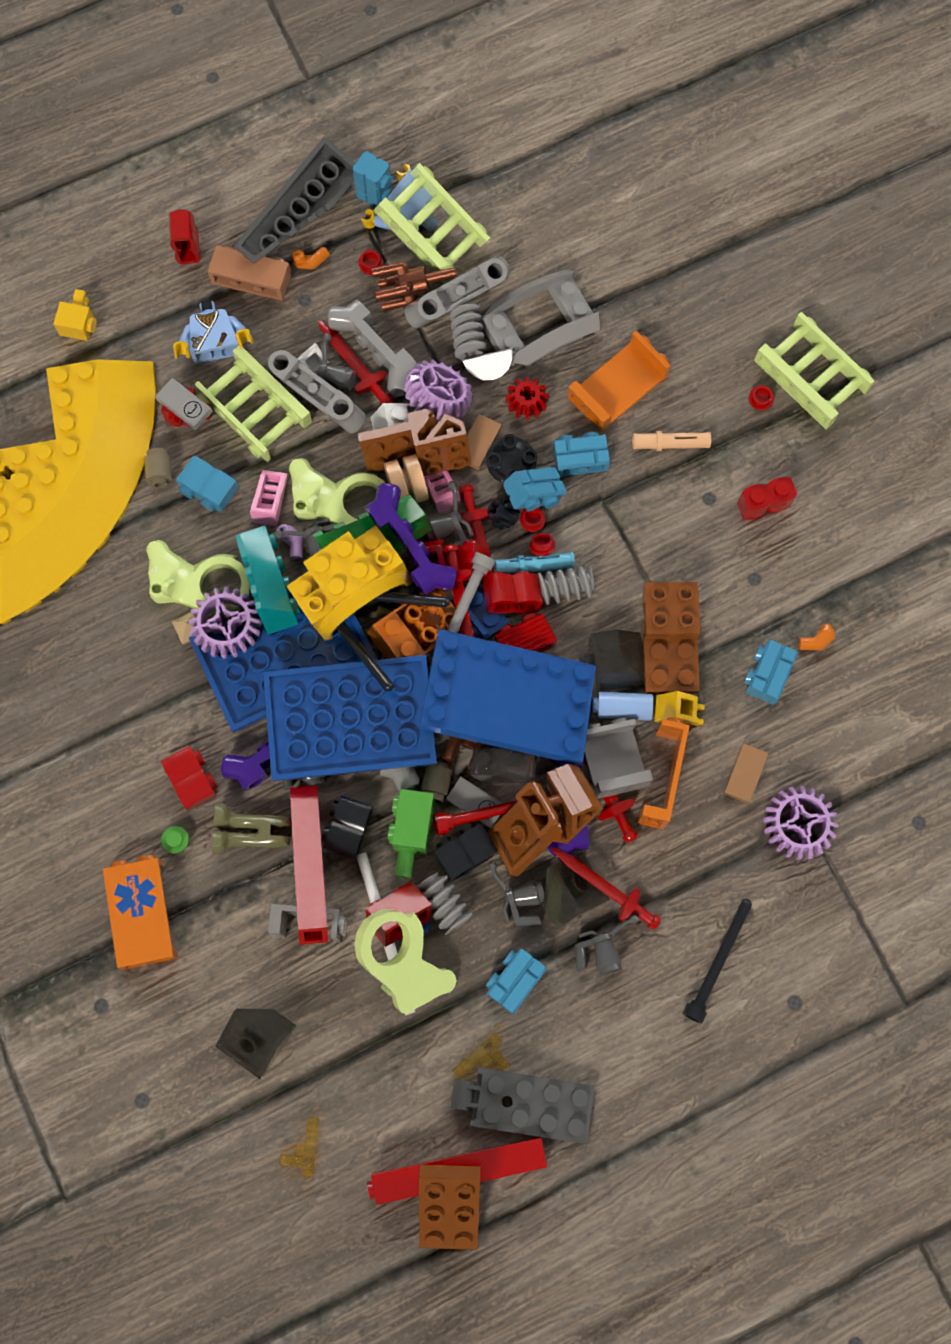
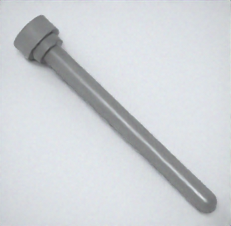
M478 552L475 553L472 560V569L474 571L447 631L458 633L483 575L493 568L494 559Z

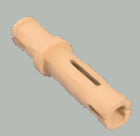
M656 431L655 433L648 434L633 433L632 436L633 450L655 449L657 452L662 451V449L711 447L710 432L662 433V431Z

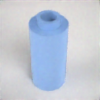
M598 692V697H593L592 713H597V719L626 718L627 720L651 721L653 715V694Z

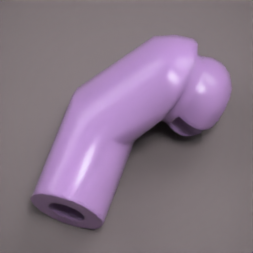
M286 524L280 525L277 531L280 530L281 532L285 530L297 531L294 527ZM282 536L281 540L290 546V559L295 561L302 560L303 536Z

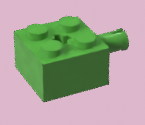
M400 789V795L394 796L392 812H394L393 817H396L395 824L390 823L388 840L389 844H392L394 851L398 852L395 877L411 879L414 855L427 856L435 804L434 793Z

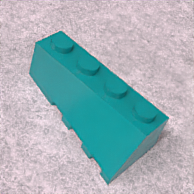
M262 526L235 535L242 561L246 567L245 572L251 585L250 589L255 600V607L267 634L269 635L298 625L296 614H299L300 611L296 599H290L288 593L290 591L287 585L290 584L288 576L283 577L281 571L286 570L281 555L276 556L274 550L279 547L274 533L269 535L266 526Z

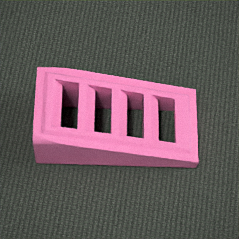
M262 470L250 510L253 523L277 526L288 478L287 473ZM266 482H273L279 484L278 486L266 484ZM264 491H265V492L276 493V495H274V494H267V493H264ZM262 501H263V502L273 503V505H272V504L262 503Z
M443 471L436 475L424 476L427 490L438 513L453 508V493L449 487L435 492V490L447 486L450 481H453L449 472ZM444 476V478H442V479H440V480H437V481H435V482H433V483L430 482V481H432V480H435V479H437V478H440V477ZM457 490L458 505H460L462 502Z

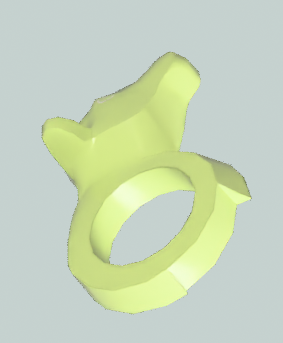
M303 458L295 459L289 465L294 499L293 511L294 516L299 520H323L328 518L331 524L344 522L347 525L358 519L349 515L344 509V500L349 491L363 485L377 489L380 484L385 483L377 477L378 474L370 472H358L334 483L315 471L309 462Z
M156 540L150 542L147 546L146 552L149 558L148 575L150 580L149 593L156 603L175 602L193 609H199L196 601H206L201 588L203 580L208 573L218 568H228L238 573L241 578L240 596L247 593L250 597L249 601L252 598L251 585L242 563L235 560L237 556L216 554L192 565L170 551L164 541ZM225 605V608L230 612H240L242 610L235 605ZM214 609L209 614V616L214 617L216 615V609Z
M382 909L363 920L356 932L354 944L358 962L382 983L381 989L392 997L394 1006L401 1013L410 1014L416 1008L430 1002L434 998L450 993L454 989L457 980L452 971L444 968L438 969L422 959L424 931L421 921L415 913L404 914L397 910ZM396 921L402 929V946L391 960L384 963L377 962L372 955V938L376 930L384 923Z

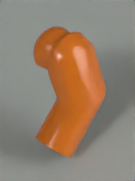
M323 246L313 255H305L301 250H297L292 254L293 264L299 269H316L330 257V253Z
M821 625L819 632L814 637H799L798 649L824 650L835 638V630L832 625Z

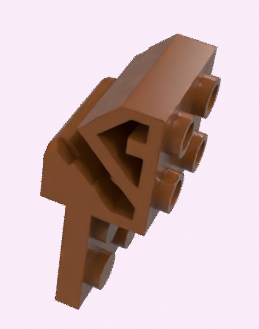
M423 409L407 413L409 422L358 433L359 443L368 472L381 471L384 469V463L392 460H397L400 465H403L402 458L416 454L423 476L436 475L443 471L462 469L465 466L472 465L464 423L447 414H444L436 425L433 412Z
M645 582L642 595V609L645 620H642L641 623L645 694H665L674 691L698 694L700 686L697 639L701 634L698 582Z
M566 764L547 772V794H545L540 783H536V781L528 782L515 795L518 802L488 831L510 875L519 876L552 842L568 844L604 809L579 766Z
M420 1165L419 1248L477 1250L480 1167Z

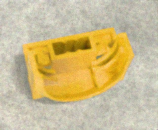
M375 525L355 540L348 531L303 563L308 572L287 585V588L311 624L326 641L333 639V631L358 609L394 587L403 584L409 587L413 580L400 556Z

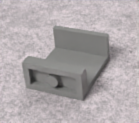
M618 718L609 725L601 726L600 723L589 725L587 728L584 756L595 795L598 799L647 788L653 781L651 771L644 770L633 732L637 724L635 719Z
M271 904L268 933L274 937L286 938L288 916L297 917V906ZM326 908L327 919H332L331 938L335 942H341V936H346L348 920L343 917L339 909Z

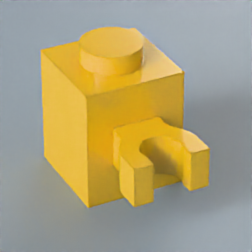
M75 289L72 304L60 301L53 323L59 336L89 341L91 333H94L96 318H94L90 307H87L89 298L85 297V291Z
M680 691L656 695L654 722L661 723L662 719L667 720V718L672 717L683 720V724L703 725L704 720L697 717V711L704 710L705 705L698 704V696Z

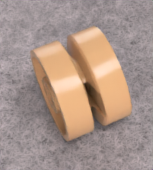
M416 454L402 458L403 469H401L397 460L384 463L388 483L399 486L401 489L400 498L411 494L416 503L429 500L425 479Z

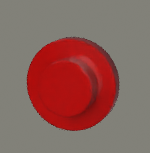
M374 250L364 251L358 259L359 269L364 274L373 275L372 268L383 266L382 256Z
M757 386L750 391L748 401L754 409L765 411L773 405L774 394L767 386Z
M525 508L520 514V525L528 532H537L545 524V514L539 508L533 511H526Z
M538 533L532 537L529 547L533 554L546 556L555 551L556 544L550 534Z

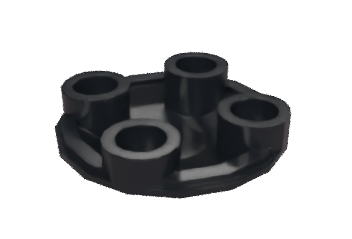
M506 434L503 438L496 440L491 444L486 453V465L489 473L495 480L503 484L515 471L536 469L537 453L527 441L513 434Z

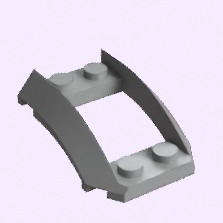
M562 270L531 281L500 298L487 310L480 323L483 325V330L496 352L513 348V360L510 365L514 366L517 363L525 365L526 368L531 367L532 363L547 354L581 340L585 335L600 332L599 312L593 313L572 279L574 271ZM548 290L566 319L567 324L550 331L525 347L504 311L533 295Z

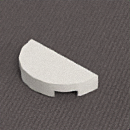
M513 348L466 358L463 360L467 371L474 377L481 380H494L503 376L509 369L513 360Z

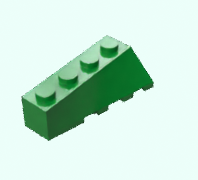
M411 495L400 498L397 514L401 520L404 518L408 520L414 530L411 533L414 539L421 538L431 531L426 514ZM367 512L358 515V520L345 525L344 522L333 525L334 530L327 533L319 531L314 533L313 536L320 550H322L348 531L355 540L374 527L375 524ZM388 524L380 529L383 536L390 542L396 552L403 548Z

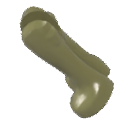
M224 803L215 804V828L257 829L258 832L237 833L214 830L212 854H222L231 847L279 848L289 846L290 837L270 835V828H291L290 818L277 815L236 814L231 812Z

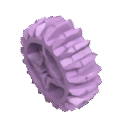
M424 360L421 364L417 363L406 377L407 380L403 390L406 392L405 398L410 400L409 406L416 407V411L423 409L432 411L435 422L440 420L444 414L460 420L471 406L470 403L473 396L470 391L471 386L466 384L467 378L461 377L460 371L455 372L452 366L447 367L443 362L437 364L434 360L431 362Z
M226 586L221 594L217 588H214V596L210 597L208 593H204L206 601H196L199 609H191V614L195 618L189 619V624L193 626L190 634L196 636L194 639L196 645H202L201 649L205 653L211 649L210 654L212 657H216L220 652L223 659L227 658L228 652H231L233 657H237V650L240 648L242 652L246 653L248 650L245 644L255 645L252 636H260V631L257 627L262 626V621L258 619L259 614L255 609V600L249 601L250 597L247 593L240 596L241 592L237 588L231 594L229 587ZM225 605H235L244 610V612H230L225 608ZM216 609V615L207 620L209 614ZM223 613L229 620L227 625L228 632L225 629V627H223ZM246 622L243 631L235 637L236 629L243 626V623ZM211 632L213 634L221 633L226 637V641L214 640L207 634Z
M800 786L797 792L794 787H789L788 795L784 791H780L778 793L779 799L773 797L770 800L773 807L765 808V812L772 816L763 819V823L771 825V827L764 830V833L773 834V837L768 842L770 844L776 841L779 843L776 847L777 852L786 848L785 857L787 858L791 857L793 852H795L796 860H801L803 854H805L808 860L813 858L814 853L820 856L823 854V848L828 849L831 846L828 839L833 840L836 838V834L830 830L838 828V823L831 822L830 820L835 818L837 813L828 812V809L832 807V803L828 802L824 805L822 801L825 795L821 794L817 798L814 797L816 790L813 788L809 790L808 794H806L804 786ZM790 803L792 808L790 810V820L780 823L781 811L785 805ZM800 803L810 806L817 814L807 813ZM799 817L801 818L800 821L802 819L805 822L810 821L802 829L800 828L801 825L799 827L796 824L791 825ZM820 823L819 836L815 842L811 843L809 838L812 836L811 826ZM784 832L794 833L802 844L793 842Z

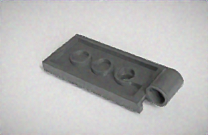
M479 1067L477 1068V1082L454 1079L450 1108L473 1111L469 1126L577 1143H588L595 1085ZM503 1097H511L512 1104L510 1107L502 1105Z

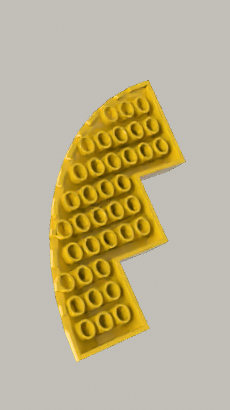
M97 359L46 368L56 439L0 449V624L4 625L12 621L11 618L24 611L26 613L42 603V599L52 592L56 593L60 590V586L71 576L74 577L87 565V560L96 550L99 551L110 537V532L115 524L123 518L129 506L128 502L134 490L136 491L139 486L142 470L144 471L145 469L144 457L147 450H149L150 441L154 433V417H156L155 396L157 394L154 362Z

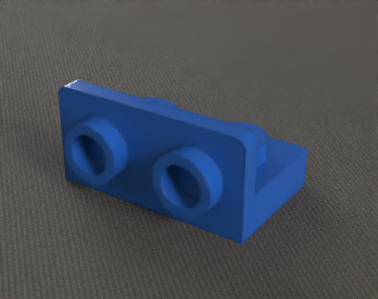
M479 584L468 609L474 637L489 640L497 634L500 628L508 625L509 621L503 614L488 613L484 590ZM452 596V603L455 607L454 597Z

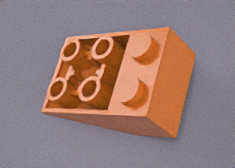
M438 588L427 594L447 597L442 589ZM451 602L446 608L403 604L373 624L367 633L386 659L427 655L435 648L438 630L447 631L456 609Z

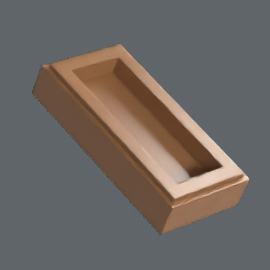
M478 414L467 435L472 462L470 467L480 470L486 459L488 449L494 443L502 428V424Z
M743 743L723 794L749 804L769 753Z

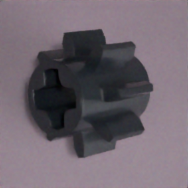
M506 495L503 499L500 497L494 499L487 511L488 519L493 521L492 525L501 530L504 526L510 528V526L515 525L520 516L519 509L513 508L510 497Z

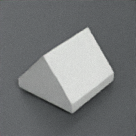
M316 343L297 358L312 372L318 371L323 363L322 351Z

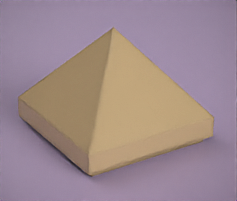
M191 612L172 621L182 645L190 642L189 637L192 636L190 630L193 626L189 624V619L195 617Z

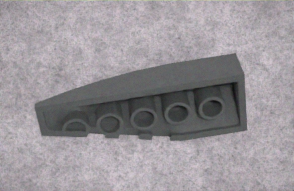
M323 137L233 248L253 264L335 206L354 182L353 166L355 162L328 139Z

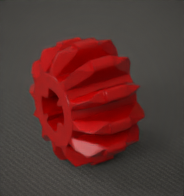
M528 376L524 378V382L516 378L514 381L515 386L509 385L507 389L509 394L505 396V402L509 404L508 411H516L515 417L517 419L522 415H525L526 421L530 420V415L538 419L540 411H546V403L549 401V395L545 393L546 386L539 385L538 378L533 380V382H529Z

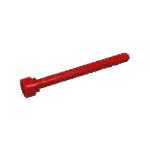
M514 800L455 815L445 814L444 811L432 815L436 834L449 833V830L453 829L456 825L506 814L518 801Z

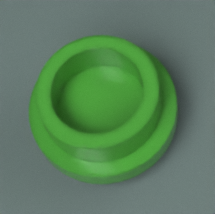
M172 826L167 828L162 834L161 844L167 852L178 854L187 848L189 835L182 827Z

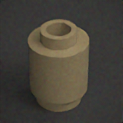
M164 448L147 450L144 457L147 484L152 485L153 488L167 487L172 482L171 460L167 450Z
M437 761L436 765H426L421 792L434 793V801L437 803H443L444 797H447L452 775V770L448 769V764Z

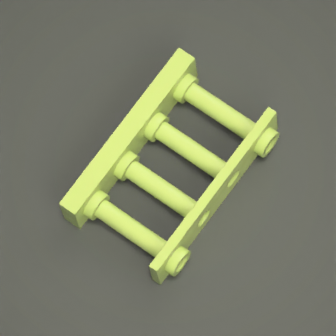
M419 163L410 173L415 179L394 201H389L385 197L373 211L431 272L453 268L454 263L474 243L481 247L490 237L487 235L486 229L480 223H476L434 179L432 171ZM423 186L433 198L411 220H407L400 213V208ZM441 205L450 217L429 239L424 238L418 232V227ZM458 224L468 235L447 257H442L436 251V245ZM448 279V280H443V281H441V282H442L443 284H445V283H447L450 279Z
M801 312L798 314L793 325L796 330L775 349L770 348L765 343L758 350L754 361L819 424L827 429L834 423L839 414L836 408L857 389L866 394L873 385L874 380L866 369L860 368L823 333L812 318L805 316ZM805 337L814 347L797 363L789 366L781 356L801 338ZM821 354L824 355L832 365L812 383H807L799 373ZM840 371L850 382L829 401L825 400L818 394V390Z
M237 346L232 351L235 358L234 366L208 389L197 381L194 384L198 392L196 396L203 402L209 403L210 407L249 444L248 449L256 458L262 457L266 462H269L271 457L267 447L293 424L299 423L304 429L312 423L310 412L243 347L239 348ZM247 372L252 377V382L223 406L215 396L237 376ZM264 389L269 394V399L245 421L240 423L232 413L254 393ZM275 407H283L287 411V416L260 440L249 431Z

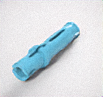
M573 552L533 557L518 555V558L495 560V572L515 575L521 571L532 573L567 568L574 569Z

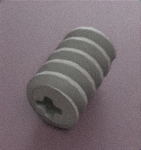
M478 304L460 305L450 313L454 353L457 360L462 362L466 358L484 355L481 351L486 348L485 343L482 341L484 334L481 332L483 325L479 323L482 320V316L478 314L481 311Z
M588 565L586 573L583 567L579 566L576 575L572 568H567L566 576H564L562 570H557L555 578L551 571L546 572L545 579H543L541 573L537 574L542 598L546 605L550 604L551 597L555 598L557 604L560 603L561 595L565 596L567 602H570L572 594H575L576 598L581 600L582 592H585L588 599H591L592 591H594L591 565Z
M435 873L416 887L420 891H425L423 895L427 900H431V910L437 909L433 919H443L439 924V928H449L445 934L447 935L466 923L473 914L471 912L462 913L466 903L456 904L460 894L450 895L455 886L453 884L444 885L448 875L439 877L438 873Z

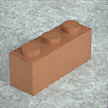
M216 245L207 271L211 284L280 301L284 300L291 278L289 263L283 259L263 257L253 264L232 246L222 247Z

